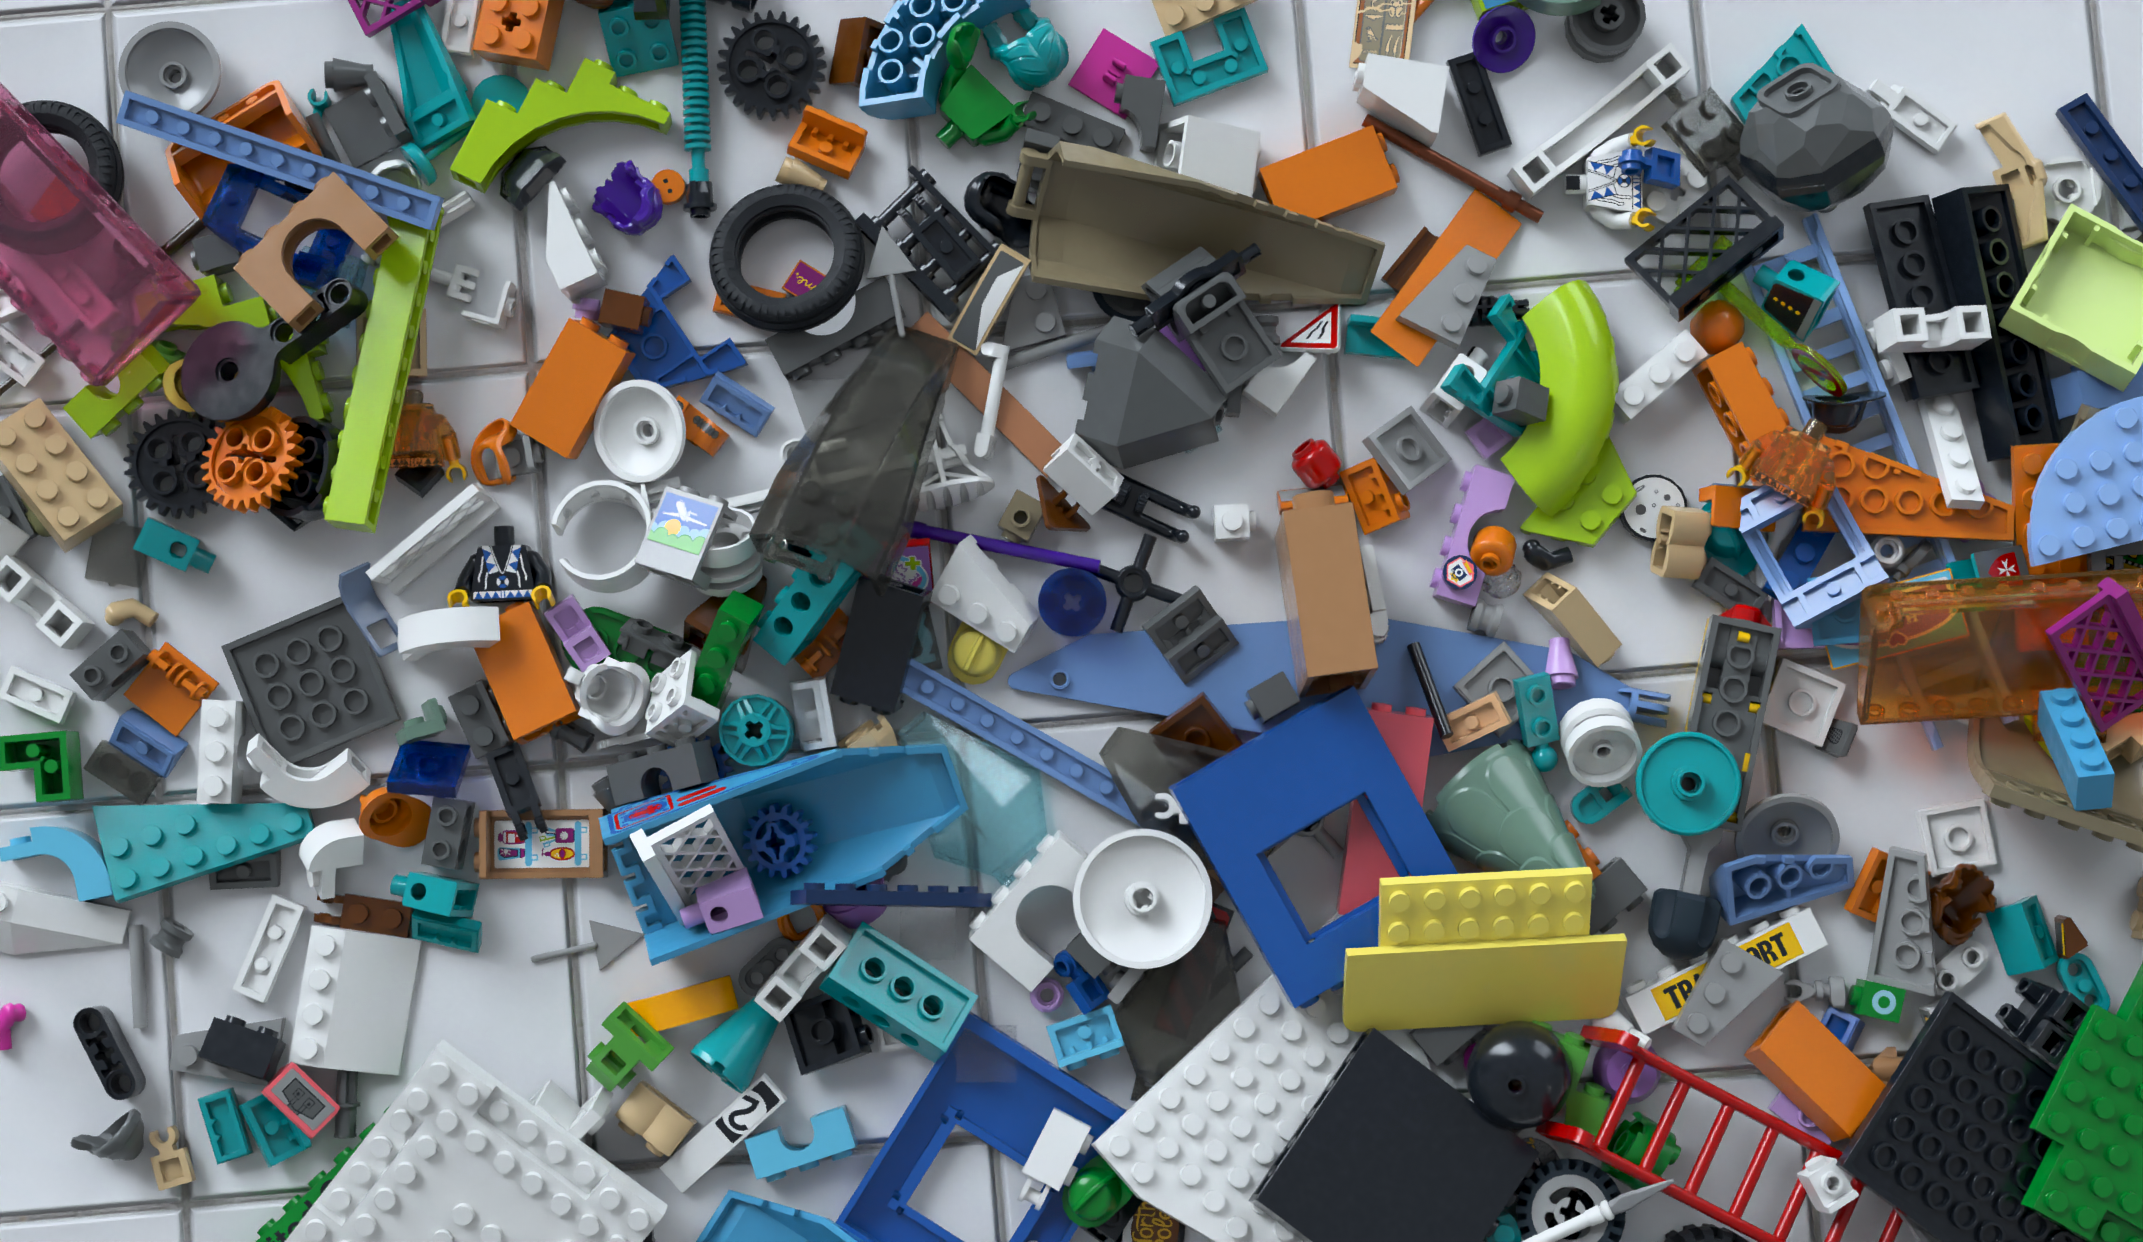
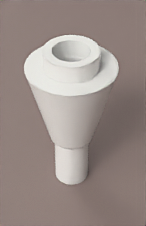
M1796 510L1777 520L1775 531L1768 532L1767 545L1775 559L1782 540L1786 539L1801 517L1802 511Z
M1618 1009L1608 1017L1590 1019V1022L1593 1023L1592 1026L1623 1030L1640 1039L1638 1046L1646 1050L1652 1044V1039L1636 1030Z

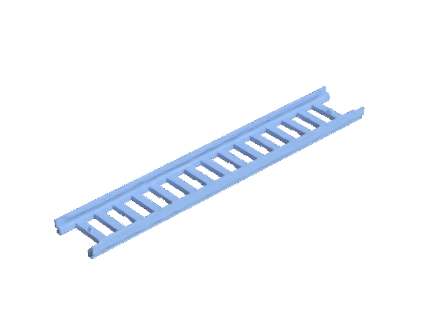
M1813 213L1802 220L1811 245L1756 266L1751 264L1742 272L1804 430L1806 432L1809 425L1813 424V419L1808 406L1811 402L1803 400V396L1832 395L1819 386L1802 391L1795 374L1802 370L1794 359H1789L1783 343L1795 338V336L1784 327L1778 329L1774 319L1762 310L1761 305L1765 296L1762 288L1752 282L1763 264L1778 273L1791 260L1805 263L1817 258L1822 273L1840 281V284L1833 296L1836 307L1825 312L1814 330L1842 321L1849 338L1808 354L1818 362L1824 363L1854 351L1861 370L1836 379L1842 391L1867 383L1869 391L1886 392V397L1866 404L1862 420L1879 414L1886 433L1851 446L1869 453L1892 446L1899 463L1920 470L1818 215ZM1805 355L1798 357L1799 362L1802 361L1810 368L1818 365ZM1832 381L1821 384V386L1828 390H1836V385ZM1898 537L1902 541L1904 549L1917 545L1924 539L1922 537ZM1926 538L1932 544L1937 559L1914 567L1906 578H1901L1899 581L1944 570L1947 563L1956 561L1948 539ZM1883 545L1880 549L1881 555L1885 557L1892 554V548L1888 545ZM1894 575L1889 576L1890 580L1885 585L1896 583L1892 579ZM1974 604L1961 606L1969 631L1967 636L1975 653L1974 655L1916 676L1909 656L1958 638L1894 654L1932 751L1944 747L1934 723L1935 720L1991 699L1995 703L2003 724L2019 720ZM1981 668L1987 683L1986 687L1928 708L1921 690L1922 688L1973 669Z

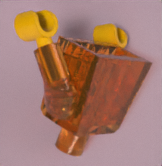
M416 389L406 390L389 468L445 467V461H449V467L446 470L447 480L453 483L451 471L457 467L462 470V477L465 481L468 477V471L464 465L459 463L461 452L455 430L444 415L437 414L433 404L423 403V392Z
M1810 418L1802 432L1792 426H1787L1782 432L1773 430L1753 440L1739 459L1740 464L1730 468L1726 473V477L1728 479L1733 475L1734 471H1739L1742 474V481L1738 483L1737 487L1744 485L1752 477L1807 508L1803 515V523L1805 524L1808 515L1816 514L1820 518L1816 528L1818 529L1824 522L1825 514L1823 510L1827 509L1836 488L1835 463L1829 458L1831 449L1820 442L1828 428L1822 422Z

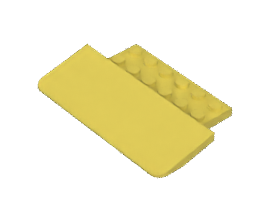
M1590 867L1379 878L1378 947L1345 948L1342 1000L1343 1023L1351 1031L1366 1032L1370 1028L1384 1031L1506 1024V1022L1510 1021L1532 1022L1535 1020L1545 1022L1605 1018L1613 1014L1618 1007L1627 939L1624 933L1589 935L1593 878Z

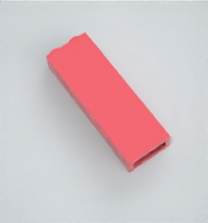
M1372 702L1371 708L1366 707L1422 807L1434 718L1431 715H1426L1427 709L1406 706L1405 712L1392 711L1391 704ZM1357 799L1350 802L1336 909L1338 914L1342 915L1378 896L1379 878L1400 877Z

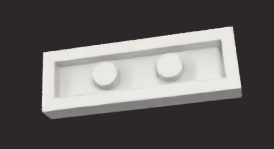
M272 894L232 990L262 1003L268 1001L307 906L278 894Z

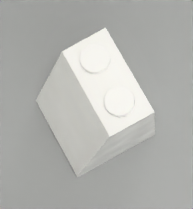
M1368 53L1365 63L1358 64L1352 91L1358 92V104L1397 130L1431 148L1439 133L1449 66Z
M1187 115L1159 125L1153 165L1252 197L1257 186V178L1255 176L1256 163L1261 154L1260 132Z

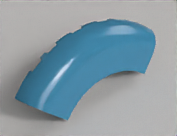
M897 0L884 19L885 26L878 39H874L870 46L872 53L867 68H863L860 84L859 108L867 115L887 120L908 119L936 114L939 88L950 64L946 56V45L952 28L962 22H971L975 24V27L982 29L1004 15L1031 8L1030 0Z

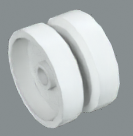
M1605 698L1586 700L1568 710L1560 721L1559 741L1569 770L1579 782L1591 787H1608L1624 781L1639 766L1643 753L1640 739L1629 712L1620 703Z

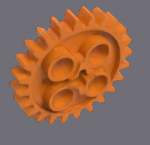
M270 406L252 418L242 421L225 422L226 426L223 429L220 427L214 428L218 436L216 439H207L212 448L202 453V455L209 458V461L201 465V469L209 472L202 478V481L209 484L206 491L214 496V501L233 512L237 510L242 514H246L250 510L258 513L260 505L267 509L270 508L271 498L280 502L282 500L280 494L282 489L286 491L291 490L287 482L289 479H298L299 476L293 470L294 467L303 466V462L296 458L304 453L305 449L297 445L304 438L296 433L299 426L291 421L292 418ZM231 455H239V456H241V457H243V458H245V459L242 460L241 458H239V457H237V456H232V457H230V456H231ZM262 457V458H264V459L267 460V461H275V462H265V461L261 460L260 458Z

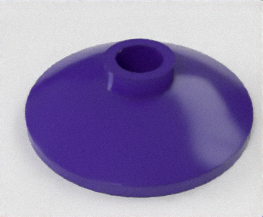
M1503 5L1488 11L1477 23L1472 37L1473 53L1477 61L1484 68L1495 73H1507L1519 68L1529 58L1535 45L1536 32L1533 21L1525 11L1515 6ZM1502 31V39L1496 42L1497 34Z

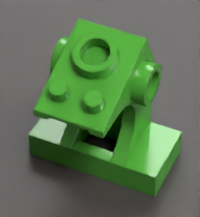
M623 1001L601 1024L614 1037L606 1045L601 1041L589 1053L587 1057L591 1062L585 1069L609 1092L617 1085L624 1089L637 1075L632 1069L640 1061L653 1072L674 1050V1047ZM631 1029H632L638 1036H640V1037L646 1042V1044L643 1043V1042L631 1031Z

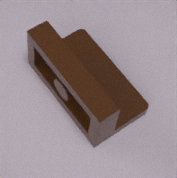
M868 17L840 20L829 84L834 86L852 85L860 88L863 68H867L872 53L870 46L874 39H878L885 24Z

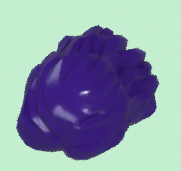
M632 160L618 162L611 172L612 181L607 178L605 186L596 188L597 193L594 195L595 201L591 209L607 218L615 229L627 235L641 236L654 227L662 217L663 201L660 190L648 178L640 174L639 168L635 167Z

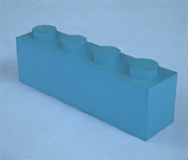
M2057 688L2040 691L2037 725L2075 811L2111 808L2115 773L2075 688Z

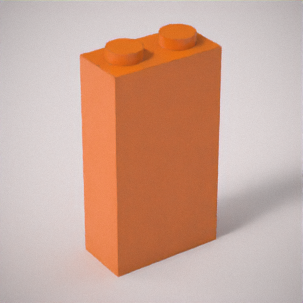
M1373 125L1262 167L1257 175L1269 204L1320 221L1329 220L1395 194L1398 188L1396 183L1400 182L1395 165L1393 163L1388 164L1384 152L1388 151L1385 139L1381 132L1376 134Z
M584 316L581 320L568 319L510 422V425L566 459L578 458L594 429V419L601 400L613 387L621 382L636 355L627 349L629 343L626 340L612 333L610 337L605 336L599 332L601 327L599 324Z
M524 601L515 602L505 608L506 612L499 615V642L490 648L474 647L512 738L520 745L550 733L554 729L552 728L554 724L556 727L561 725L560 721L563 722L562 725H567L582 718L577 715L580 706L575 699L569 682L563 679L565 672L539 612L529 601L526 603Z
M1798 1000L1783 1006L1744 1054L1833 1142L1845 1138H1853L1862 1121L1886 1086Z

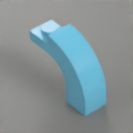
M60 826L30 828L31 836L10 839V846L0 848L1 862L17 861L46 854L62 860L70 868L74 876L79 902L114 896L101 844L79 830Z

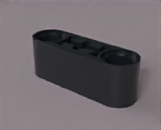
M93 1006L80 1010L74 1017L73 1027L106 1093L115 1100H124L139 1095L145 1088L146 1078L113 1012L105 1006ZM92 1013L96 1014L100 1019V1026L97 1031L92 1030L88 1024V1019ZM104 1035L108 1036L107 1038L101 1039V1041H97L96 1037H101ZM109 1047H112L114 1053L110 1055V1058H107L105 1053L109 1050ZM118 1064L123 1065V1068L116 1069L114 1071L112 1070V1068L117 1067ZM123 1074L127 1075L131 1080V1088L128 1092L122 1090L119 1085L120 1077Z

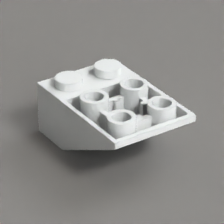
M552 181L549 183L546 262L560 291L572 302L608 285L603 275L609 272L601 255H598L595 248L591 249L589 246L594 243V240L586 224L584 225L581 218L577 219L575 216L580 213V210L572 194H569L566 187L560 189L556 182Z

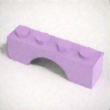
M1477 464L1471 469V472L1465 471L1459 490L1464 491L1461 504L1455 503L1449 522L1454 524L1451 537L1445 535L1439 555L1445 557L1441 569H1434L1429 587L1435 588L1432 597L1470 609L1476 606L1485 573L1477 567L1475 582L1464 590H1454L1444 583L1442 568L1445 562L1453 556L1463 555L1471 559L1468 550L1470 530L1480 517L1491 513H1500L1506 509L1515 479L1512 475Z

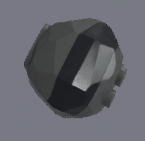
M1814 63L1800 64L1758 91V102L1749 111L1740 138V166L1743 174L1775 203L1797 211L1828 213L1833 211L1837 205L1863 192L1886 168L1894 124L1888 110L1869 93Z

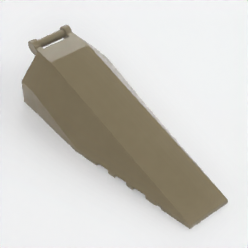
M1059 141L1048 153H1041L1036 149L1027 147L1021 149L1019 156L1021 166L1013 198L1008 200L1006 208L1007 214L1013 217L1031 220L1028 259L1031 260L1029 269L1032 282L1148 301L1150 299L1141 286L1201 246L1217 260L1231 250L1240 253L1252 243H1256L1262 255L1246 264V273L1236 279V282L1246 295V298L1243 300H1258L1260 304H1271V301H1292L1293 304L1366 305L1385 248V243L1199 179L1096 147ZM1034 167L1043 168L1034 205L1027 204L1025 201Z

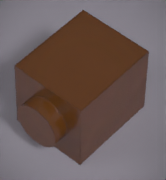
M605 288L598 322L605 328L643 335L644 327L649 328L651 325L653 308L649 307L650 302L644 296Z

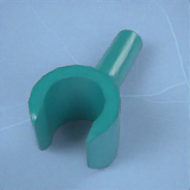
M314 88L308 92V100L313 108V114L318 112L322 119L324 110L331 106V99L327 91L325 90L324 99L320 102H315L316 92Z

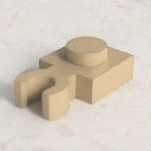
M175 1125L167 1127L169 1138L166 1142L160 1139L158 1130L149 1133L151 1145L159 1151V1155L150 1158L159 1191L196 1180L188 1148L177 1149L176 1143L179 1139V1131Z

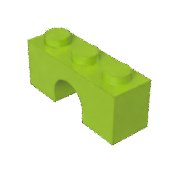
M146 337L131 342L108 364L119 378L120 389L118 394L111 392L101 381L85 386L63 407L90 439L101 434L108 437L122 425L119 419L126 413L131 415L142 407L145 403L142 398L148 392L153 394L163 387V375L170 364Z

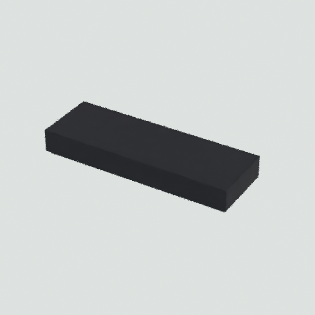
M1473 52L1447 60L1446 65L1449 66V73L1478 156L1481 157L1511 147L1512 142L1486 68L1477 61Z

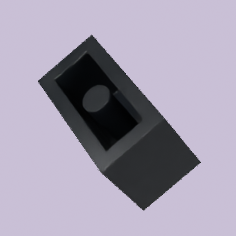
M227 1015L225 1020L214 1017L198 1057L215 1065L270 1082L286 1046V1043L277 1038L279 1032L263 1026H259L257 1031L246 1028V1021Z

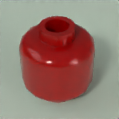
M1310 438L1299 445L1292 453L1294 459L1291 467L1309 489H1316L1321 486L1327 489L1340 478L1338 471L1341 468L1342 461L1325 440L1314 441L1313 438Z

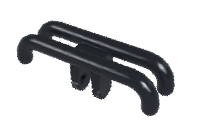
M1120 473L1124 479L1116 500L1111 499L1101 509L1166 539L1180 544L1186 543L1189 540V533L1186 530L1177 529L1144 514V508L1147 502L1150 501L1190 519H1196L1200 516V508L1196 505L1180 501Z

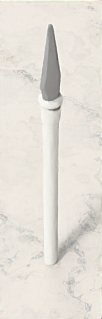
M1672 1178L1620 1194L1609 1202L1603 1200L1600 1202V1206L1597 1204L1586 1210L1585 1213L1521 1242H1555L1586 1227L1603 1223L1605 1219L1613 1220L1614 1215L1629 1211L1674 1183L1675 1179Z

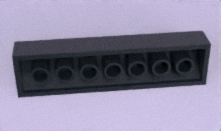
M2009 184L1962 187L1931 198L1958 306H1987L1992 338L1970 350L1980 388L1972 392L1987 462L2011 459V446L2061 443L2063 436L2044 350L1999 326L2028 276Z

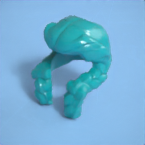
M1030 8L1011 13L1015 22L1020 23V26L1027 30V34L1025 37L1019 38L1010 44H1007V38L1002 34L997 22L989 23L986 27L982 28L983 37L990 49L989 56L991 60L1000 61V63L1004 64L1013 82L1025 91L1045 87L1051 81L1056 80L1068 64L1069 52L1066 40L1054 30L1049 18L1037 17Z

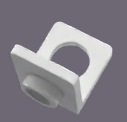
M505 281L495 318L462 310L461 315L469 321L504 330L508 317L512 318L516 310L517 298H514L516 285L511 281Z

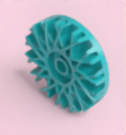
M1679 732L1660 739L1642 756L1636 770L1635 794L1638 797V804L1641 805L1643 813L1648 816L1652 823H1655L1660 829L1671 834L1697 836L1715 830L1730 818L1740 799L1742 780L1735 758L1722 743L1702 733ZM1686 777L1694 781V788L1690 791L1682 787V780Z

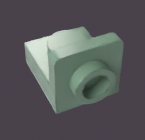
M436 698L428 699L421 705L426 721H424L423 716L403 722L404 727L395 733L399 747L438 736L446 730V712L442 705H438Z

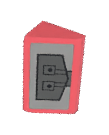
M290 1062L280 1068L261 1092L310 1139L341 1109L294 1062Z

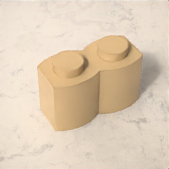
M1662 505L1656 524V541L1653 545L1650 559V570L1652 573L1665 578L1699 579L1702 570L1706 566L1704 546L1712 532L1710 513L1699 508Z
M644 1080L638 1083L615 1114L620 1120L618 1126L623 1131L633 1137L636 1133L641 1135L647 1141L645 1147L660 1158L664 1154L668 1157L672 1156L697 1124V1121Z

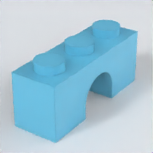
M846 1104L815 1114L810 1118L814 1130V1138L812 1143L800 1148L790 1145L783 1136L781 1126L748 1136L744 1141L756 1179L766 1177L768 1183L786 1177L785 1170L799 1167L800 1172L819 1166V1159L831 1156L832 1160L836 1161L852 1155L851 1149L855 1148L858 1142Z

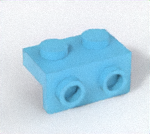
M1111 1004L1094 1009L1085 1015L1080 1014L1046 1026L1059 1068L1067 1066L1068 1071L1088 1065L1086 1059L1099 1055L1100 1059L1103 1060L1120 1054L1119 1047L1125 1045Z

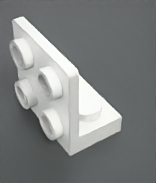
M691 649L680 658H676L664 671L657 673L650 683L652 694L650 705L645 714L647 719L645 734L672 747H676L675 740L690 736L697 738L719 721L720 709L691 696L697 652Z

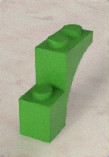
M1533 1020L1532 1023L1543 1026L1560 1039V1043L1565 1048L1572 1062L1573 1079L1570 1093L1566 1100L1564 1124L1581 1128L1593 1134L1596 1138L1606 1114L1611 1094L1606 1093V1089L1599 1084L1586 1082L1584 1085L1579 1083L1591 1044L1585 1042L1586 1039L1577 1033L1566 1032L1564 1035L1553 1031V1027L1546 1022Z

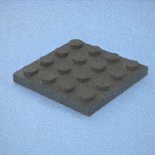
M341 597L221 646L256 734L259 733L282 757L292 764L299 763L402 720L374 650L347 611Z

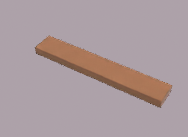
M927 311L905 333V338L984 416L991 374L966 349L947 339L950 333ZM1003 387L995 428L1048 478L1049 476L1043 471L1044 466L1053 459L1051 455L1062 444Z

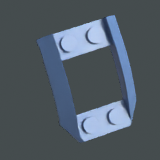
M1813 469L1807 474L1806 483L1800 493L1809 497L1807 503L1809 504L1817 499L1822 484H1828L1831 487L1824 505L1854 559L1793 590L1760 532L1762 528L1805 505L1766 484L1742 497L1740 506L1741 521L1739 530L1795 629L1813 628V622L1874 591L1877 595L1890 580L1848 509L1833 479H1828L1816 472L1813 486L1810 489L1807 488L1810 484ZM1794 470L1792 471L1795 476L1793 482L1783 484L1798 491L1803 477Z

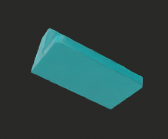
M1350 315L1347 320L1344 354L1408 361L1371 333V329L1380 317Z
M2037 895L2025 897L2010 905L1997 907L1993 913L1989 912L1986 914L2007 975L2012 976L2044 969L2059 960Z

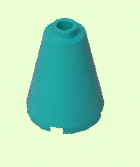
M755 997L694 1045V1048L690 1051V1054L711 1073L714 1072L721 1078L722 1082L740 1094L748 1089L779 1024V1021L754 1001Z

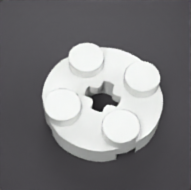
M2061 156L2050 160L2044 165L2048 177L2047 183L2044 186L2048 222L2059 224L2071 203L2089 213L2098 204L2102 191L2100 178L2093 168H2089L2086 164L2082 163L2083 160L2073 156ZM2061 182H2066L2068 188H2073V193L2068 195V199H2064L2058 193Z
M1681 158L1679 189L1683 191V196H1678L1676 200L1670 199L1671 194L1666 192V188L1644 183L1643 177L1642 204L1644 203L1646 208L1651 209L1657 214L1650 217L1657 223L1666 226L1709 191L1706 172L1695 163ZM1696 213L1693 217H1691V221L1700 213Z

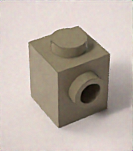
M1017 489L998 523V528L1003 530L1001 536L1013 543L1020 544L1022 540L1028 544L1043 517L1040 501Z

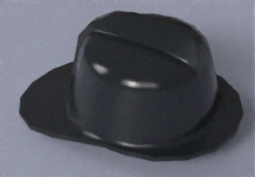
M1864 391L1843 394L1841 397L1806 395L1803 396V400L1811 402L1813 425L1823 429V433L1842 434L1853 430L1861 422L1867 402L1886 397V392Z

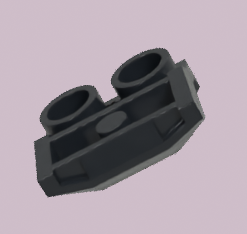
M546 146L523 149L501 173L500 196L521 212L567 161L560 154L551 151Z

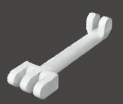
M364 252V255H361L360 262L371 266L380 265L382 255L374 261ZM456 263L453 273L432 267L430 281L449 286L446 294L449 298L470 303L472 296L461 293L460 289L462 287L474 291L476 284L464 280V276L468 275L478 278L480 271Z
M985 342L981 345L982 354L994 359L981 433L977 432L974 453L985 461L991 460L994 456L997 440L994 437L1010 351V346Z

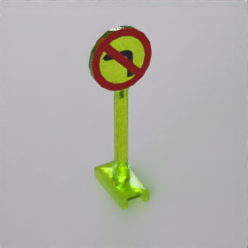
M1721 235L1713 243V249L1728 250L1733 243L1724 235ZM1700 256L1687 270H1703L1708 266V257ZM1678 278L1675 281L1677 287L1673 292L1681 287L1682 278ZM1729 282L1718 291L1778 345L1788 349L1801 370L1821 389L1836 397H1841L1847 392V385L1843 377L1829 361L1807 345L1797 344L1785 329L1734 284Z

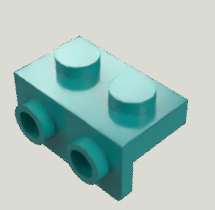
M263 1094L239 1106L269 1168L312 1146L310 1138Z

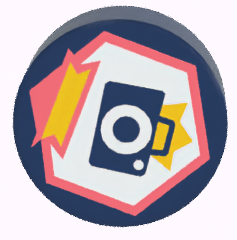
M1453 556L1443 565L1442 579L1451 589L1464 590L1470 587L1477 578V567L1473 560L1467 556Z

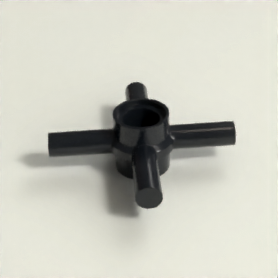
M1144 533L1133 565L1126 566L1120 571L1104 565H1100L1099 573L1083 571V573L1114 583L1116 591L1121 597L1110 630L1123 633L1133 603L1144 599L1146 596L1171 604L1183 595L1153 584L1146 570L1157 537ZM1131 574L1138 575L1143 581L1142 589L1135 593L1127 591L1123 584L1124 579Z

